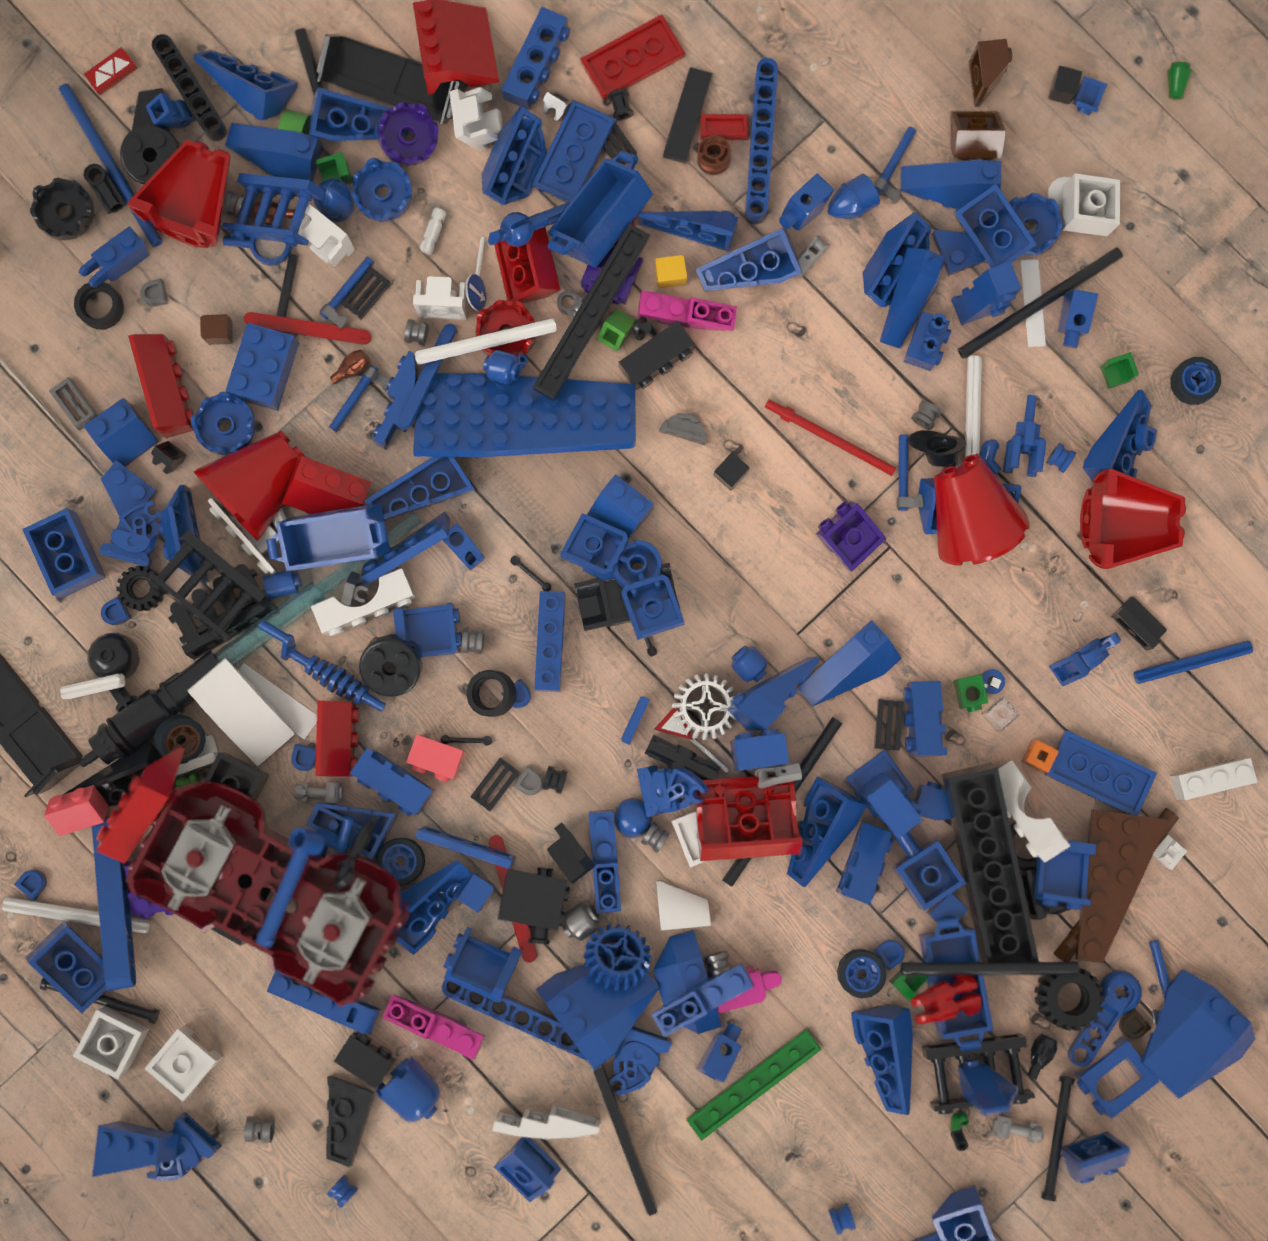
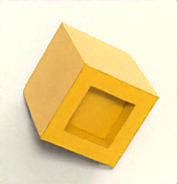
M683 255L655 258L658 289L687 284Z

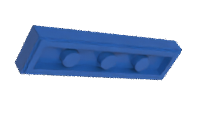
M427 826L418 829L415 837L508 869L514 866L516 860L515 855Z

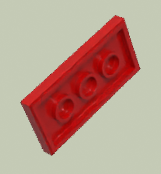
M661 14L580 58V62L602 100L605 101L608 99L610 92L633 86L684 58L685 52Z

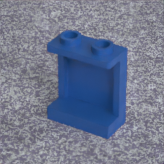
M453 603L408 610L403 608L393 609L395 634L402 640L414 641L419 647L420 658L460 653L459 647H462V634L457 632L456 623L460 622L459 608H454Z
M1067 840L1070 847L1047 862H1044L1037 856L1034 899L1043 900L1042 905L1058 906V903L1067 904L1066 908L1082 910V906L1091 905V900L1086 899L1089 855L1096 854V844Z
M467 927L464 935L459 933L453 946L456 948L454 955L449 953L443 967L447 969L444 979L499 1003L523 950L513 946L511 953H508L470 935L472 929Z

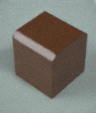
M227 314L202 315L200 317L201 337L207 344H233V321Z

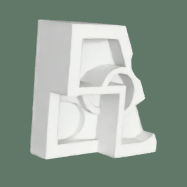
M656 881L661 930L711 926L708 899L662 881Z

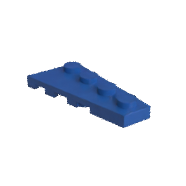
M446 512L437 516L396 546L391 547L390 552L378 557L376 560L371 559L363 565L360 577L362 581L367 583L373 582L448 537L450 518Z

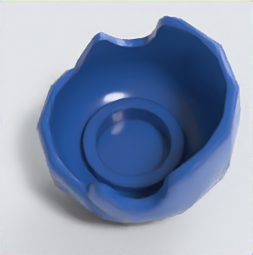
M635 798L626 799L616 807L615 826L623 836L633 839L641 837L651 826L652 817L647 818L643 800Z

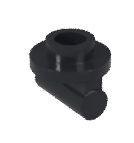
M640 316L633 323L632 332L636 340L642 341L645 335L653 338L659 334L658 330L651 323L647 322L646 317Z

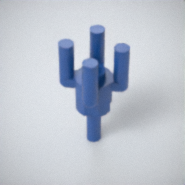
M1027 395L1024 422L1016 423L1015 435L1006 443L1004 473H1013V468H1019L1020 454H1029L1027 476L1036 477L1037 472H1043L1046 440L1042 437L1039 438L1041 425L1034 422L1037 396Z

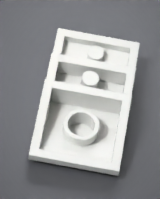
M226 658L187 690L212 720L257 766L295 735L294 730L277 714V711Z
M552 1105L550 1115L526 1108L523 1118L499 1111L492 1131L529 1138H574L599 1133L601 1118Z

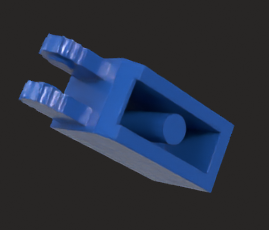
M129 226L91 254L92 258L79 268V273L85 277L99 269L100 271L89 279V284L94 288L107 279L110 282L116 281L149 256L146 244Z

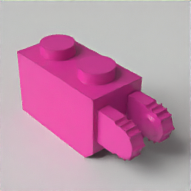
M753 966L745 967L755 986L718 1006V1012L722 1013L763 1002L766 997L765 990L780 986L782 984V977L775 970L760 973V970L754 969Z

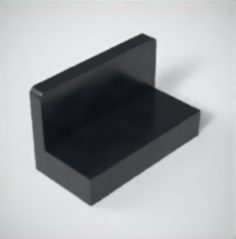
M1133 596L1111 616L1146 651L1154 649L1160 642L1158 639L1167 631Z
M561 822L554 828L561 838L548 847L547 851L569 882L574 884L596 865L573 834Z

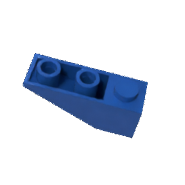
M929 781L927 785H919L915 803L922 810L919 813L920 816L938 821L951 819L946 791L941 790L942 785Z

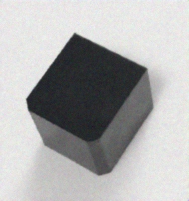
M1059 65L1053 76L1048 98L1052 101L1070 104L1077 94L1083 71Z
M731 452L716 468L713 475L731 491L749 472L750 467Z

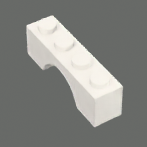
M401 568L379 577V587L376 595L363 606H345L338 599L332 597L311 606L321 633L334 637L344 632L343 628L350 625L355 628L367 622L366 619L375 615L376 618L387 615L389 613L388 609L398 606V609L412 604L411 600L415 599L416 596L406 572Z
M1011 760L999 768L998 771L1008 818L1013 816L1017 822L1013 825L1021 838L1026 836L1029 843L1026 847L1033 857L1039 856L1044 862H1047L1070 847V844L1051 818L1033 819L1026 816L1024 803L1032 787L1017 765Z

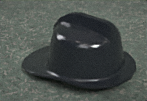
M930 430L916 431L908 438L909 444L913 448L925 452L929 464L936 467H956L959 452L966 446L965 440L962 438Z

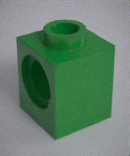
M982 674L953 681L960 709L967 708L968 712L982 710V704L988 703ZM969 687L976 691L977 696L974 701L966 697V690Z

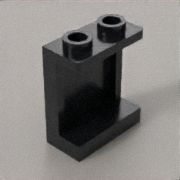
M508 869L497 920L557 931L558 926H563L565 912L561 910L563 901L567 902L570 887L566 886L567 880Z

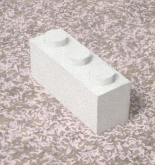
M1251 758L1237 759L1170 776L1176 800H1188L1257 783Z

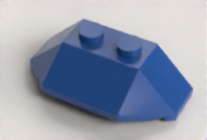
M519 107L499 132L498 140L495 141L481 174L483 194L501 205H506L529 196L534 179L547 154L544 135L541 129V119L523 107Z
M913 212L885 234L862 272L864 293L879 307L891 305L907 248L927 250L930 248L929 234H931V226L916 212Z
M179 485L160 513L161 522H158L160 534L164 536L166 545H163V553L165 558L169 559V562L182 548L180 545L183 542L179 540V537L186 530H189L200 539L191 489L186 485ZM195 552L193 555L189 554L178 568L192 575L201 565L200 561L202 558ZM207 574L200 580L201 582H209Z
M694 930L670 936L653 968L657 984L660 987L659 991L663 1005L668 1004L708 980ZM717 1007L684 1027L697 1034L722 1027Z

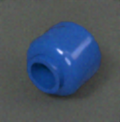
M496 350L490 357L487 356L485 358L483 369L486 371L489 380L509 385L519 378L521 363L518 362L516 355Z
M745 645L732 656L733 662L731 667L744 682L752 680L758 682L767 674L765 668L768 665V661L756 647H747Z

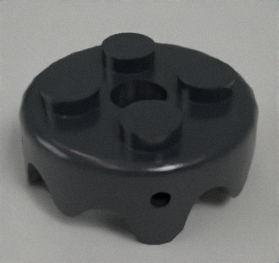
M152 124L141 125L131 130L124 138L120 150L121 163L124 170L133 180L144 185L181 145L168 130ZM148 149H154L157 153V158L153 162H147L145 159V152Z
M54 178L50 184L46 186L37 185L33 189V203L30 207V213L37 227L46 235L57 240H71L81 236L88 230L94 218V204L88 192L77 181ZM62 206H69V213L65 216H59V209Z
M396 634L374 637L364 649L359 662L360 675L366 686L373 692L387 697H396L409 692L419 680L423 668L418 645L412 640H402ZM384 663H393L396 666V671L392 673L386 671Z

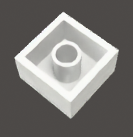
M1074 173L1063 185L1062 230L1108 236L1120 225V180Z
M100 1008L96 1010L73 1057L119 1079L127 1075L150 1028L111 1008Z

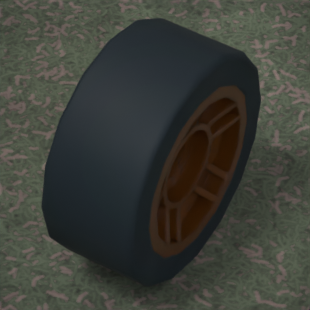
M179 714L170 716L157 727L154 742L156 749L163 757L179 747L185 749L180 764H185L190 760L198 758L204 749L206 738L205 732L199 723L189 716ZM180 735H182V736L184 737V739H181L180 741H178V744H177V742H176L177 737L180 736Z

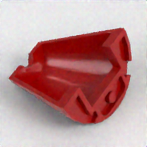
M186 139L137 191L127 205L144 222H147L149 219L153 225L157 226L156 230L170 238L194 247L208 248L209 244L214 247L219 237L231 155L223 149L209 151V147L203 142H193Z
M281 430L194 471V474L256 541L262 537L283 505L281 503L297 458L300 456L306 457L297 446L292 449L288 445L290 439Z
M978 453L965 457L960 467H947L941 473L934 476L938 556L940 560L951 565L962 566L963 562L972 561L973 565L996 559L1014 549L1026 537L1024 532L1030 527L1025 511Z
M1112 469L1101 471L1092 479L1094 485L1091 489L1086 490L1081 506L1080 533L1083 547L1089 549L1091 555L1088 558L1094 565L1102 569H1110L1183 546L1185 531L1180 526V518L1186 513L1185 497Z

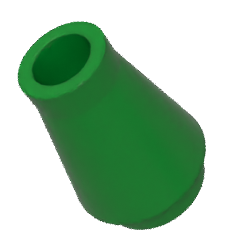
M1171 63L1168 69L1170 99H1183L1192 73L1190 63Z

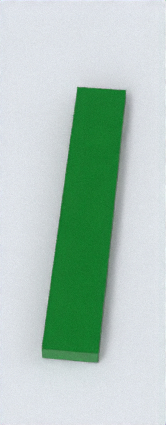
M805 1028L686 1118L687 1122L702 1141L822 1049Z

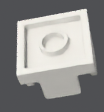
M481 87L467 92H462L459 89L450 91L455 138L479 151L489 149L488 143L497 141V134L503 128L501 111L499 109H493L485 113L483 111L482 103L492 100V94Z
M309 205L306 208L305 217L302 220L298 234L309 240L311 243L310 250L326 263L330 262L335 267L345 255L349 257L355 249L348 235L313 206Z
M427 277L425 295L422 280H416V294L413 297V305L419 318L467 320L465 282H460L459 297H456V291L451 290L452 280L450 277Z

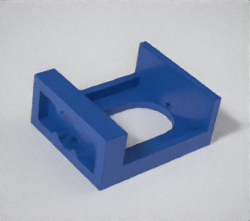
M1122 1037L1113 1042L1116 1046L1083 1073L1077 1071L1074 1073L1078 1078L1076 1084L1085 1095L1089 1093L1094 1099V1102L1091 1104L1101 1116L1105 1114L1111 1119L1159 1083L1158 1079L1141 1063L1142 1058L1129 1041ZM1126 1059L1140 1079L1115 1099H1102L1096 1089L1098 1081Z

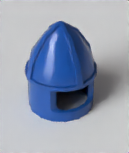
M862 173L849 182L842 183L828 204V214L835 218L854 219L862 217L863 214L879 206L880 198L870 178Z
M337 178L321 182L318 186L325 190L323 200L314 199L315 206L321 214L331 222H341L349 218L355 204L347 184Z

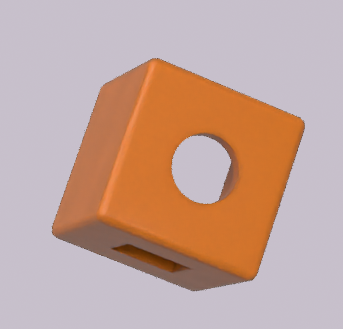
M1032 740L1021 762L1042 773H1049L1059 750L1039 740ZM1039 753H1042L1041 759H1037Z

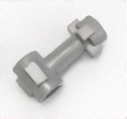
M308 783L296 784L295 799L308 801V797H325V803H340V798H343V788H341V783H326V788L309 787Z
M997 1114V1119H994L993 1123L994 1135L997 1137L1009 1139L1010 1133L1027 1136L1028 1142L1035 1143V1141H1041L1043 1129L1037 1123L1030 1122L1029 1126L1012 1123V1117Z

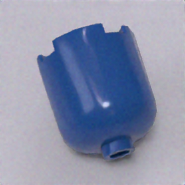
M413 1056L409 1059L406 1058L390 1072L393 1076L386 1085L381 1082L375 1091V1094L398 1116L408 1122H416L423 1117L427 1120L438 1109L435 1105L440 1096L439 1086Z

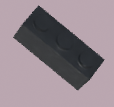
M676 321L620 360L619 369L630 384H633L635 391L640 387L645 389L654 382V377L660 373L661 375L667 374L673 369L674 363L679 360L683 362L692 356L695 343L679 321Z

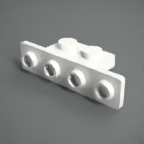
M210 498L208 502L212 506L209 509L218 520L224 519L228 524L225 527L226 530L234 538L239 536L244 542L241 547L250 556L254 554L260 560L257 562V565L265 574L269 572L271 574L278 573L276 568L264 556L268 552L266 539H270L277 534L276 531L269 525L262 537L256 541L234 516L230 517L217 501Z

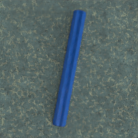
M1244 641L1138 670L1133 673L1134 679L1137 684L1251 654L1253 652L1252 643Z

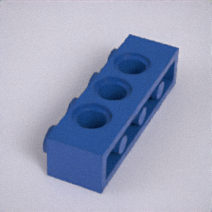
M541 7L501 89L504 100L527 110L530 109L532 103L536 104L540 96L539 88L542 82L546 83L549 78L550 65L552 62L555 63L560 54L559 47L562 41L566 42L569 36L570 28H568L567 17ZM546 36L553 38L548 42L542 40ZM535 57L543 58L540 62L532 61ZM527 77L533 79L530 83L522 82Z
M540 591L535 691H561L565 592Z

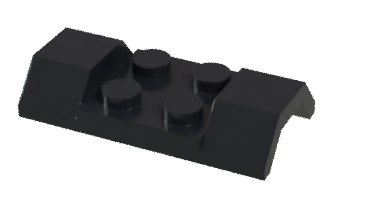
M670 563L662 564V575L669 578L678 602ZM597 578L574 583L584 631L631 622L622 600L621 592L623 588L619 586L615 578L606 581Z

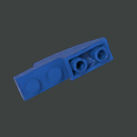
M408 351L406 357H401L397 366L399 371L396 377H392L387 384V394L394 401L387 405L384 412L386 417L382 425L378 424L373 433V437H375L374 442L377 446L384 449L387 448L396 429L403 432L407 430L399 427L398 419L418 380L417 362L414 353Z
M613 809L589 811L592 861L596 865L593 868L596 913L621 911L614 811Z
M740 963L672 1000L653 1012L652 1016L665 1037L708 1014L710 1010L748 991L755 984L743 963Z

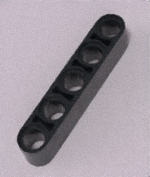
M166 34L157 35L152 41V48L206 136L212 141L222 140L227 134V129L173 40ZM165 47H169L167 51L161 52ZM177 66H182L180 70L173 71ZM194 85L191 90L185 91L188 86ZM206 104L204 109L197 110L200 105ZM212 124H218L215 129L209 130Z

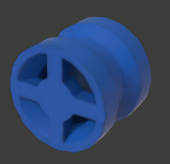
M1059 442L1046 463L1050 466H1057L1059 471L1064 473L1073 461L1076 452L1073 450L1068 451Z
M343 1175L326 1195L329 1198H334L337 1201V1206L342 1208L357 1192L358 1188L355 1185H351L348 1182V1178Z
M847 1203L843 1204L840 1209L832 1208L828 1210L837 1235L842 1234L843 1230L848 1228L851 1230L856 1229Z

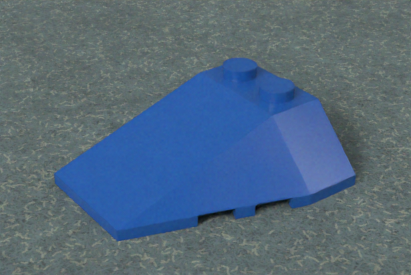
M621 951L615 956L614 963L620 958ZM601 960V962H602L607 968H609V967H608V964H607L606 962H604V961ZM583 964L555 974L539 986L536 991L593 1070H596L615 1055L626 1035L630 1033L639 1016L643 1014L660 989L649 972L645 973L644 980H638V984L635 987L629 984V988L625 991L619 985V989L615 991L614 985H609L605 989V982L601 981L596 984L597 976L589 977L590 969L585 968Z
M1181 970L1166 989L1164 995L1166 999L1163 1008L1159 1010L1157 1015L1159 1020L1154 1033L1150 1035L1141 1061L1177 1098L1185 1096L1240 1060L1255 1041L1251 1022L1214 986L1185 970Z

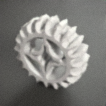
M708 673L704 674L703 681H701L700 676L697 674L694 676V684L688 678L685 680L688 688L683 685L678 687L683 695L674 694V698L680 700V703H673L672 708H679L680 712L674 713L673 717H682L683 720L679 721L677 725L678 727L684 723L687 725L684 729L685 734L690 732L691 729L694 730L692 738H697L699 732H702V740H706L708 732H710L711 738L716 739V730L721 735H724L726 732L723 725L730 729L733 725L728 719L736 720L727 710L731 706V700L734 697H729L728 694L734 689L733 687L727 690L723 688L727 683L726 680H723L720 685L717 684V675L712 678L711 682L709 681ZM702 687L699 701L686 702L691 691ZM710 688L721 695L724 704L715 702L711 698ZM704 699L713 707L706 712V715L700 710V707H694L704 703ZM686 710L695 711L699 714L701 726L695 724L689 718ZM724 711L720 722L709 727L711 713Z

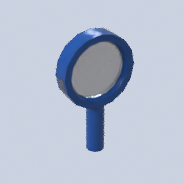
M272 224L264 225V227L271 228ZM231 236L223 237L224 246L250 248L254 257L260 263L268 266H275L285 262L292 250V246L286 245L283 242L254 238L239 240Z

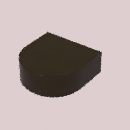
M1135 1008L1124 1014L1119 1022L1122 1034L1131 1039L1142 1037L1152 1028Z

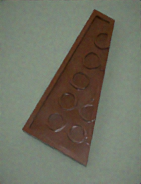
M1095 809L1091 810L1088 843L1096 844V854L1089 855L1086 899L1091 900V905L1082 906L1080 911L1076 960L1096 963L1104 962L1169 820Z

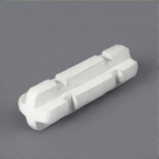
M440 208L433 209L432 219H430L424 234L425 240H422L420 246L421 252L428 255L433 254L434 243H437L443 226L442 223L446 218V212Z

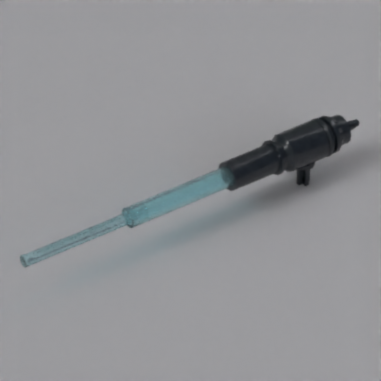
M415 513L387 532L389 545H392L421 524ZM371 559L347 562L315 585L312 581L214 653L210 650L180 673H175L166 681L159 684L160 688L157 690L148 689L138 697L136 695L131 696L125 687L109 690L118 703L115 708L118 713L112 718L108 717L106 719L107 724L102 723L99 725L97 733L88 739L93 750L79 761L80 765L85 767L98 758L109 765L116 759L126 758L129 752L134 753L136 749L154 738L157 727L163 721L179 712L181 714L186 712L185 708L195 701L187 690L224 658L235 666L273 638L258 628L262 620L283 631L312 609L311 606L326 599L324 594L347 578L351 571L355 572Z

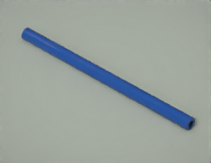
M68 83L62 84L59 87L61 95L126 204H128L129 200L135 195L70 85ZM131 210L151 246L157 247L161 245L163 241L149 219L147 222H144Z

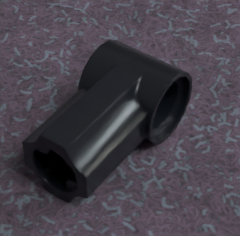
M99 164L88 165L84 170V179L90 184L108 214L116 213L123 209L126 202L114 185L110 175ZM97 174H102L99 181L93 182Z

